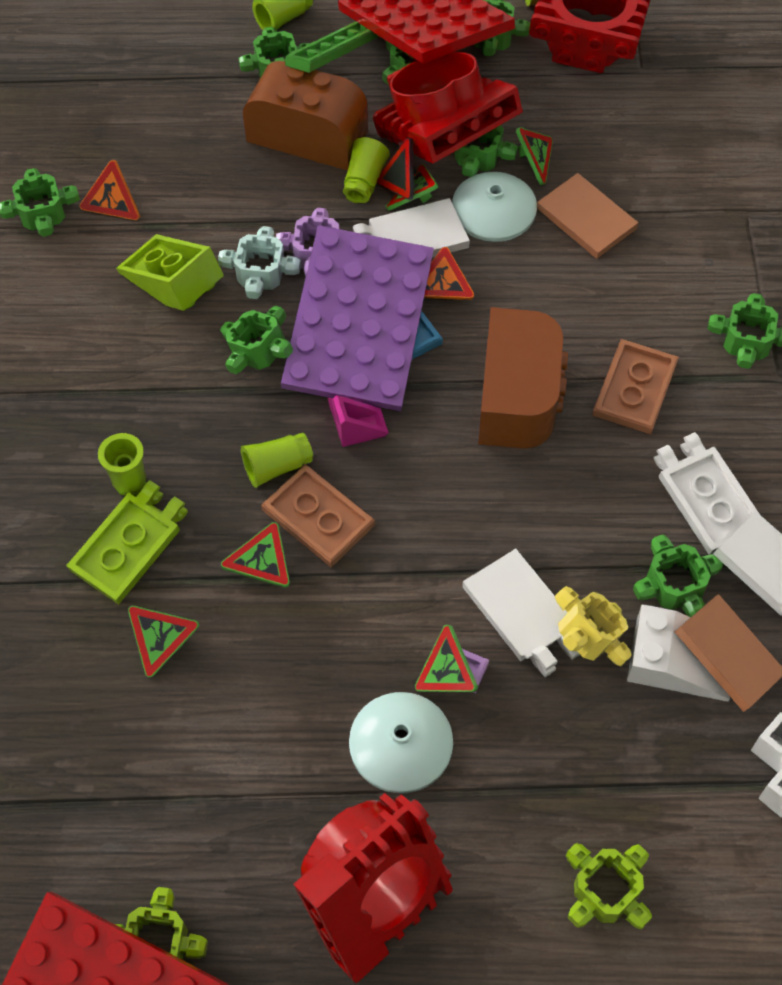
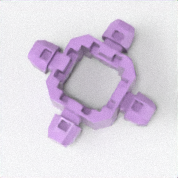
M316 208L312 213V217L303 216L297 220L294 234H291V232L276 234V237L283 243V249L285 251L293 249V256L301 259V269H304L305 276L313 247H309V250L305 249L303 245L305 240H310V236L314 237L315 240L318 225L340 229L339 224L333 218H329L328 211L325 208Z

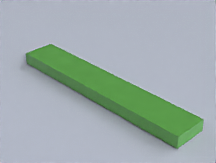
M355 21L288 54L285 58V66L310 73L380 36Z

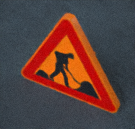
M116 160L109 161L79 207L84 211L138 220L140 218L139 211Z
M442 247L431 262L424 298L472 300L474 292L449 248Z

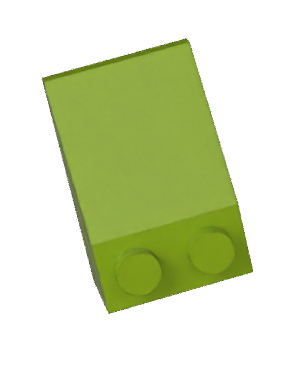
M158 234L116 268L118 273L165 306L182 311L192 307L201 295L211 290L216 282L224 276L209 246Z

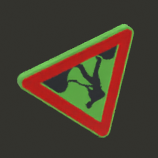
M519 127L516 129V134L521 143V146L518 147L520 158L527 156L539 184L544 185L547 180L553 140L551 136Z
M422 164L416 169L417 173L414 174V197L412 200L420 198L425 203L433 197L430 192L436 190L438 185L425 165ZM395 194L386 205V208L390 211L412 200Z
M272 522L221 562L222 569L280 587H288L290 581L278 524Z
M130 606L128 608L142 665L147 677H153L200 626L196 620L138 606Z
M451 625L443 626L415 684L416 691H477L478 685Z

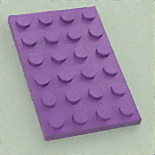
M318 225L290 342L293 352L286 359L281 388L329 398L339 395L375 407L401 411L434 248Z

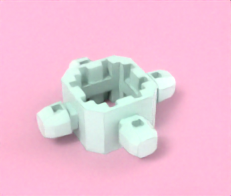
M262 226L258 230L257 235L248 234L239 240L237 252L235 250H222L218 256L220 266L230 269L235 267L237 281L242 287H245L247 297L252 299L259 298L262 295L263 289L273 290L278 287L283 272L285 275H296L301 270V259L288 255L284 257L283 243L277 237H274L273 229L267 226ZM255 255H259V258L269 259V256L273 257L274 263H271V266H266L265 270H261L260 266L251 265L250 268L246 266L249 258L254 259Z

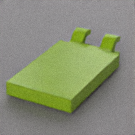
M151 480L144 485L136 497L128 492L66 565L69 571L118 605L179 533L180 528L176 522L181 521L188 513V510L184 508L185 503L175 496L169 501L163 511L156 508L154 505L164 495L159 491L160 486Z

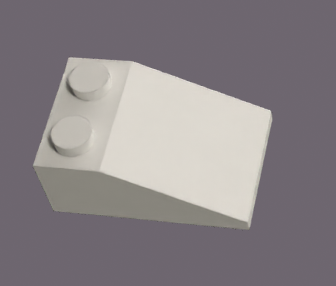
M642 604L635 625L631 651L632 657L630 658L627 681L729 702L730 696L674 632L691 617L674 610Z

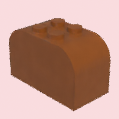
M285 61L272 62L266 67L243 108L246 142L348 171L353 141L366 137L368 133L367 98L355 83L346 78L318 70L308 73L285 66Z
M490 308L478 445L526 449L541 445L551 436L556 413H562L563 398L565 397L567 382L565 370H567L568 352L562 351V329L551 316L538 311Z

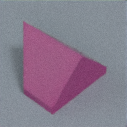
M336 395L334 398L327 397L342 447L385 437L389 434L381 408Z

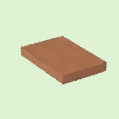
M579 173L537 202V209L596 259L638 228L639 222Z
M621 339L593 409L592 416L651 435L679 357Z
M306 464L261 505L263 512L331 568L375 526V520Z
M719 594L674 631L743 712L749 709L782 677V666Z

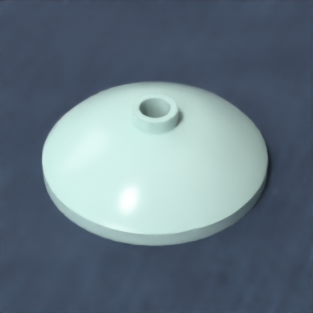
M484 172L466 179L458 186L452 199V204L466 233L474 238L490 242L507 241L522 235L533 224L537 212V201L531 188L521 179L502 172Z
M394 692L375 698L358 713L351 727L349 748L356 769L367 782L387 792L411 793L428 787L443 774L451 759L453 734L446 716L433 702L417 694ZM397 730H405L407 736L398 738L395 732Z

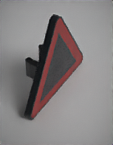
M407 137L381 171L377 180L378 185L408 200H412L414 197V174L417 173L413 164L412 138Z

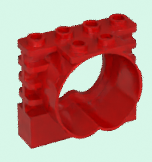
M538 0L531 18L529 35L533 38L546 40L549 50L553 54L552 62L603 73L606 66L611 65L619 58L628 60L635 58L651 0ZM575 8L583 9L592 15L605 14L614 19L604 22H590L574 16L568 10Z
M453 52L424 64L416 60L388 75L387 81L394 102L376 111L373 114V121L379 137L395 142L399 146L402 145L407 137L412 138L414 155L434 164L521 114L523 109L517 86L498 79L492 82L488 78H482L477 60L473 55L464 52Z
M384 793L379 797L380 801L368 800L348 807L336 815L316 836L307 855L303 859L301 865L302 877L293 884L331 958L355 984L389 954L384 942L393 937L398 941L405 936L403 930L411 923L416 926L421 921L419 914L425 906L430 911L437 907L434 894L441 890L446 896H449L453 892L449 880L452 875L442 862L444 854L435 844L434 840L437 836L426 821L429 817L427 811L417 800L413 799L410 802L402 794L394 801Z

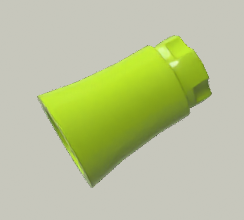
M254 0L252 8L254 17L262 30L266 27H273L278 30L289 21L309 10L313 5V0Z
M367 137L358 138L353 141L350 163L343 189L346 199L353 203H367L380 173L390 156L388 148L380 141Z
M118 433L106 438L98 449L100 464L107 471L113 487L120 495H127L129 492L136 497L146 484L142 443L137 437L127 433Z
M304 433L294 436L288 435L263 443L241 446L243 464L249 480L255 488L273 478L301 468L304 464L313 462V451Z

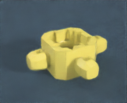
M566 586L556 594L555 600L563 611L566 610L568 612L558 623L559 632L563 636V644L569 651H577L583 658L592 661L606 652L608 654L607 658L615 665L621 667L632 657V653L627 645L618 640L628 630L627 621L622 616V609L617 603L609 602L603 595L595 592L580 600L578 598L579 595L572 588Z

